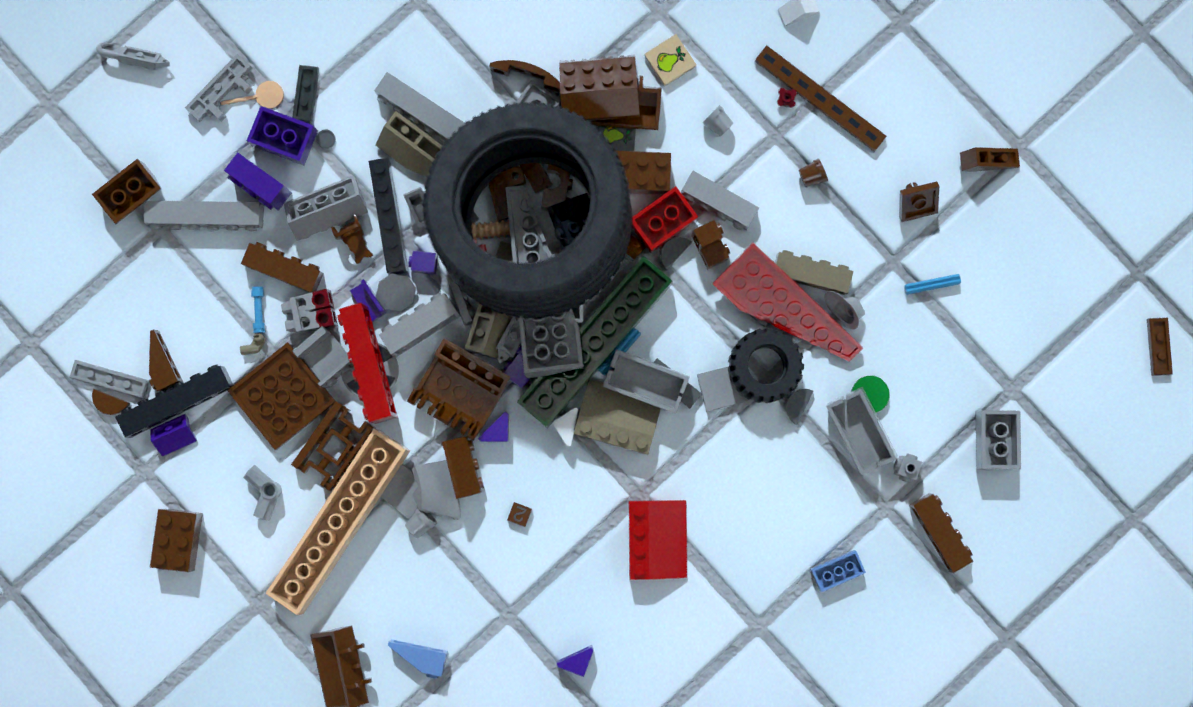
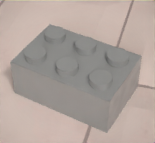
M975 411L976 469H1021L1020 411Z

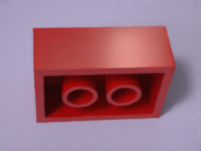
M675 186L632 217V228L649 252L652 253L698 220V215Z

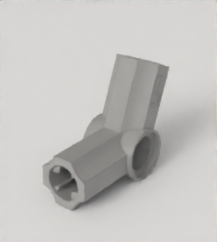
M254 465L243 477L261 493L253 516L270 521L282 488L279 483L274 482ZM270 485L275 488V493L272 496L267 493V488Z

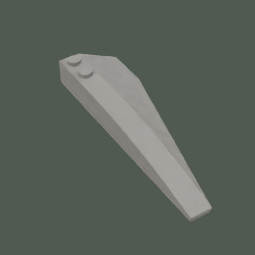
M525 185L506 187L513 262L532 263L551 258V253ZM572 309L569 312H564L560 315L557 313L552 317L548 316L545 318L539 316L536 319H527L520 316L519 325L526 378L548 376L583 367L580 332Z

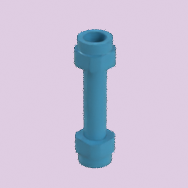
M252 287L251 297L254 298L255 323H252L253 333H265L266 326L263 323L262 315L263 287Z

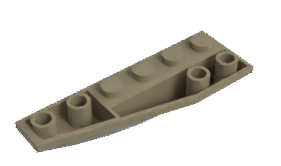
M395 111L384 125L375 146L406 169L427 177L432 161L436 159V154L441 150L440 147L442 145Z
M501 241L495 257L513 262L511 244ZM479 304L465 349L498 359L496 347L513 316H507L506 313L500 314L492 311L489 307L486 308Z

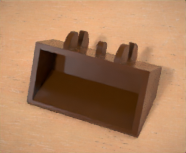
M639 76V86L637 88L640 117L590 122L594 126L658 130L662 88L643 86V76Z
M346 626L310 634L325 706L358 707L369 703L365 684L371 683L372 678H363L357 649L364 648L365 645L364 643L356 644L353 627Z

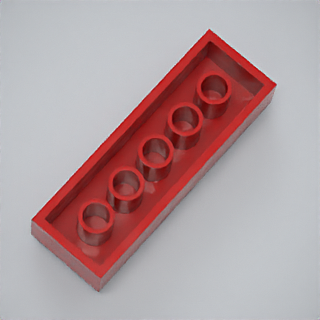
M363 303L340 308V314L337 315L340 326H343L345 331L342 336L345 345L348 344L350 352H347L349 362L354 365L355 370L352 371L355 382L359 384L360 389L357 392L360 401L364 402L365 408L362 411L365 420L368 419L370 423L377 424L398 418L369 308Z

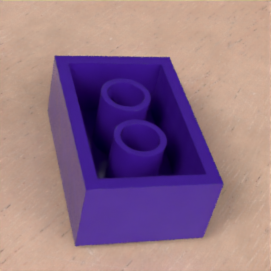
M260 106L246 141L253 147L305 165L318 130L311 124Z
M238 152L224 169L228 174L227 178L231 182L242 188L253 198L257 199L259 197L258 201L270 210L274 207L279 211L292 194L283 184Z

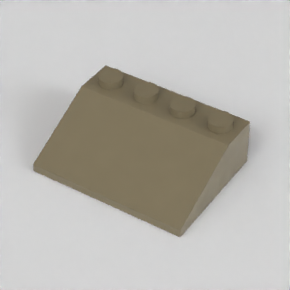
M590 379L573 434L648 455L661 408L603 387V382Z

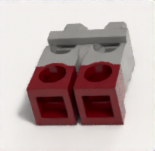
M329 289L289 298L290 301L281 304L283 314H293V320L285 321V328L288 332L304 333L317 330L320 327L338 326L335 309H332L334 303L331 290Z

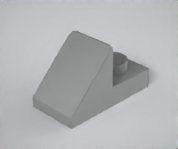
M419 187L403 194L418 228L425 225L423 190Z

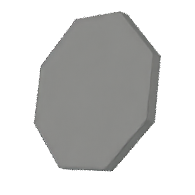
M391 273L379 281L376 298L384 309L400 312L413 304L416 287L407 275Z

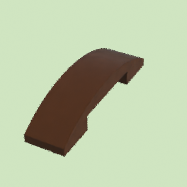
M517 60L490 62L489 67L492 72L508 77L510 70L544 80L543 85L545 89L560 93V82L549 72L536 65Z

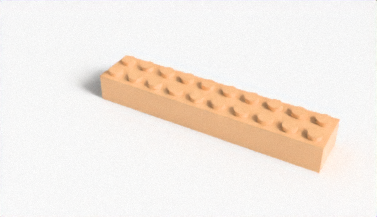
M373 429L265 594L294 614H304L408 456L410 450L382 431Z

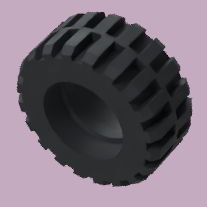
M772 328L749 332L737 342L729 356L728 373L731 375V383L736 386V390L739 393L741 392L746 399H752L757 403H771L783 399L798 387L797 384L803 377V354L799 352L798 344L792 342V337L784 335L783 331H774ZM761 348L772 349L780 356L783 362L782 375L777 381L770 384L757 382L751 376L748 369L750 356L754 351Z

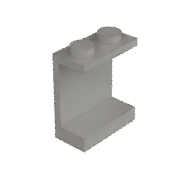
M320 327L293 350L297 357L303 358L320 380L318 383L320 387H332L337 383V379L341 375H346L352 370L353 363L349 362L347 352L328 328Z

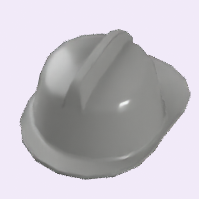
M834 291L827 292L824 299L831 312L849 329L858 328L859 319L865 315V310L858 299L849 296L843 297Z

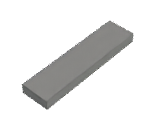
M79 360L74 361L69 377L145 399L150 383L149 380Z

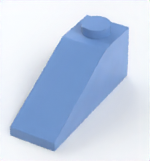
M392 639L388 642V646L420 672L426 673V677L437 679L438 676L441 677L443 675L448 651Z

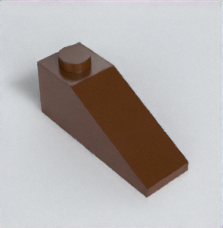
M975 147L960 152L962 171L977 172L1020 167L1018 149Z
M153 329L150 331L149 375L151 379L149 381L154 390L162 391L172 388L174 384L183 380L160 331Z

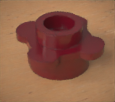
M780 88L778 91V106L793 108L796 104L794 101L797 95L796 90Z

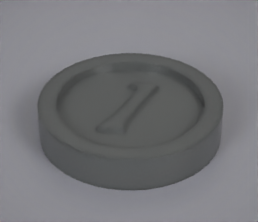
M324 129L317 134L316 141L320 147L328 149L335 144L336 137L332 131Z

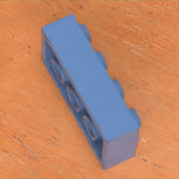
M856 550L847 552L810 569L820 592H824L866 573Z

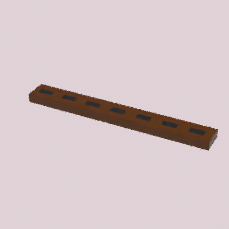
M766 45L755 59L757 64L790 89L796 90L798 95L873 152L877 150L887 137Z

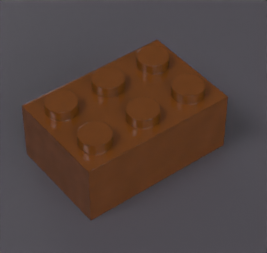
M616 151L625 170L629 193L664 195L670 191L671 153Z
M166 508L158 509L150 568L181 572L195 571L203 513Z

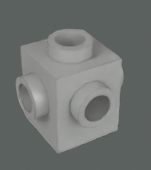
M907 453L906 456H899L895 460L893 469H895L894 474L899 476V480L910 483V480H917V478L921 477L923 467L921 466L922 462L917 460V456ZM909 464L912 465L910 472L907 469Z

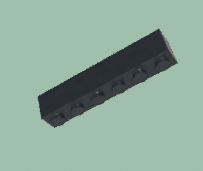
M388 158L370 160L368 162L387 274L409 273L391 163Z
M218 364L207 368L208 372L202 375L201 373L194 374L190 377L189 381L185 383L183 381L178 382L172 386L173 389L167 392L162 390L156 393L155 398L141 400L137 403L138 406L132 409L128 407L121 410L120 415L115 418L124 437L132 438L229 390L234 385L226 368L218 366Z

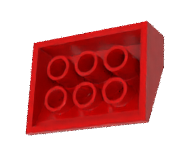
M686 500L628 501L629 579L687 578Z

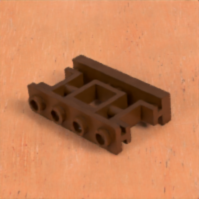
M335 401L291 464L303 473H307L313 467L323 474L325 478L320 485L328 491H332L336 487L373 429H376L367 421H364L359 428L347 420L346 417L351 410L338 401ZM342 412L338 419L345 423L346 426L339 433L333 428L330 429V427ZM365 429H367L353 451H351L355 443L347 438L352 430L363 434ZM333 435L348 444L338 460L323 450ZM318 446L316 451L324 456L319 465L312 460L306 463ZM331 461L340 466L345 461L329 483L333 476L325 470L329 462Z

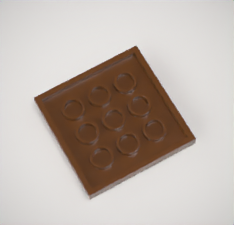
M288 342L227 390L274 450H278L336 401L325 387L319 386L320 380L303 359L295 355L293 352L294 348Z

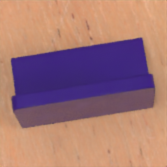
M362 279L361 284L350 290L357 303H363L369 308L372 323L387 314L366 280Z
M186 414L150 429L151 442L161 456L170 454L197 441L196 436L190 429L189 418Z

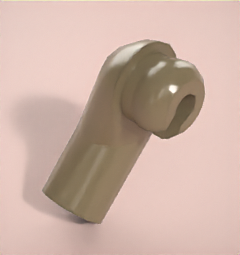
M261 333L254 334L250 345L240 346L241 355L260 352L265 344V337Z

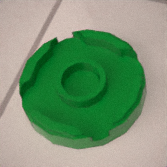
M864 376L854 383L851 392L863 387L876 413L883 410L888 404L890 398L889 388L881 378Z

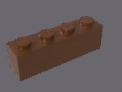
M256 242L255 245L249 243L241 261L243 266L307 292L317 291L324 274L319 271L320 267L311 263L308 266L301 264V259L291 256V259L284 257L285 253L276 249L273 252L266 249V245Z
M928 493L909 506L948 571L955 573L974 562L971 558L973 554L970 548L962 543L961 539L963 537L959 530L953 528L951 524L953 520L948 512L943 511L941 507L943 504L937 495L934 496V494Z

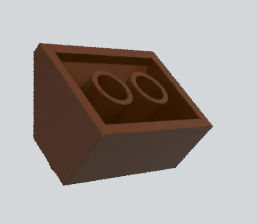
M136 159L92 193V195L111 220L117 224L162 188L145 163Z
M467 436L443 441L442 445L456 499L482 493L484 483L482 477H478L477 470L480 468L477 458H473L472 451H475L473 441L469 440Z

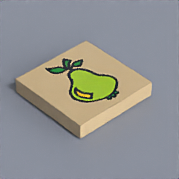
M676 34L644 54L664 86H667L697 65Z

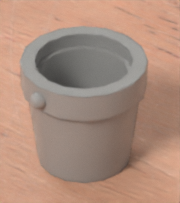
M720 105L702 122L720 137L734 124Z
M417 508L405 526L413 536L419 538L429 529L433 528L437 521L431 513L419 511V508Z

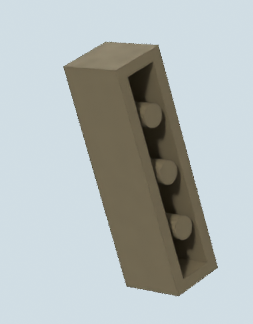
M787 250L777 254L775 263L796 283L826 291H834L841 295L848 294L854 272L849 270L848 266H832L829 261H813L810 256H794L793 252Z

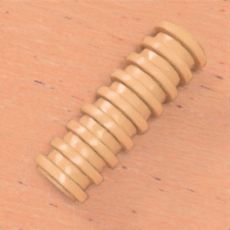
M509 219L507 222L502 220L501 222L496 221V223L490 221V223L484 222V224H481L479 222L478 225H475V223L471 225L472 236L476 240L477 238L481 240L483 237L488 239V237L494 238V236L500 238L501 235L503 237H506V235L510 236Z

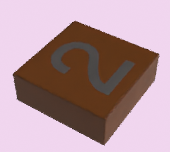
M514 502L507 520L526 527L532 508Z

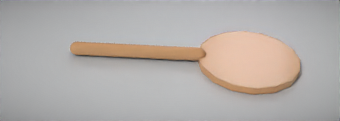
M266 81L257 87L254 96L221 101L220 104L226 105L256 99L261 106L273 109L281 104L284 92L278 83Z

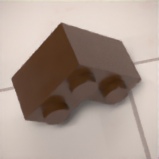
M715 220L694 229L691 235L707 270L727 261L730 258L729 254H731L727 244H723L721 241L724 232L719 223L716 224Z

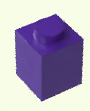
M413 251L412 256H409L408 267H411L413 273L436 274L438 256L436 253Z

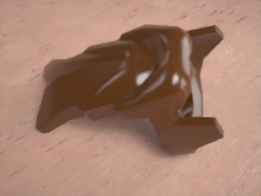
M354 215L355 222L344 225L340 232L335 227H331V230L336 240L342 239L348 245L350 251L354 253L356 264H359L364 257H372L373 253L367 248L362 226L357 216Z

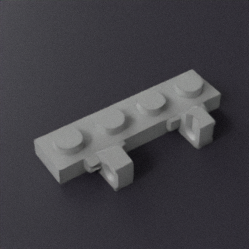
M236 54L190 101L185 109L199 122L207 115L210 118L215 115L222 122L227 116L218 109L221 105L219 102L233 88L236 90L240 87L246 94L253 90L246 83L248 77L245 76L252 67Z

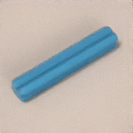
M959 274L910 283L904 286V290L909 295L959 285L961 277Z
M634 328L616 350L627 352L640 337L641 333ZM616 350L598 369L602 375H607L608 371L613 368L611 363Z

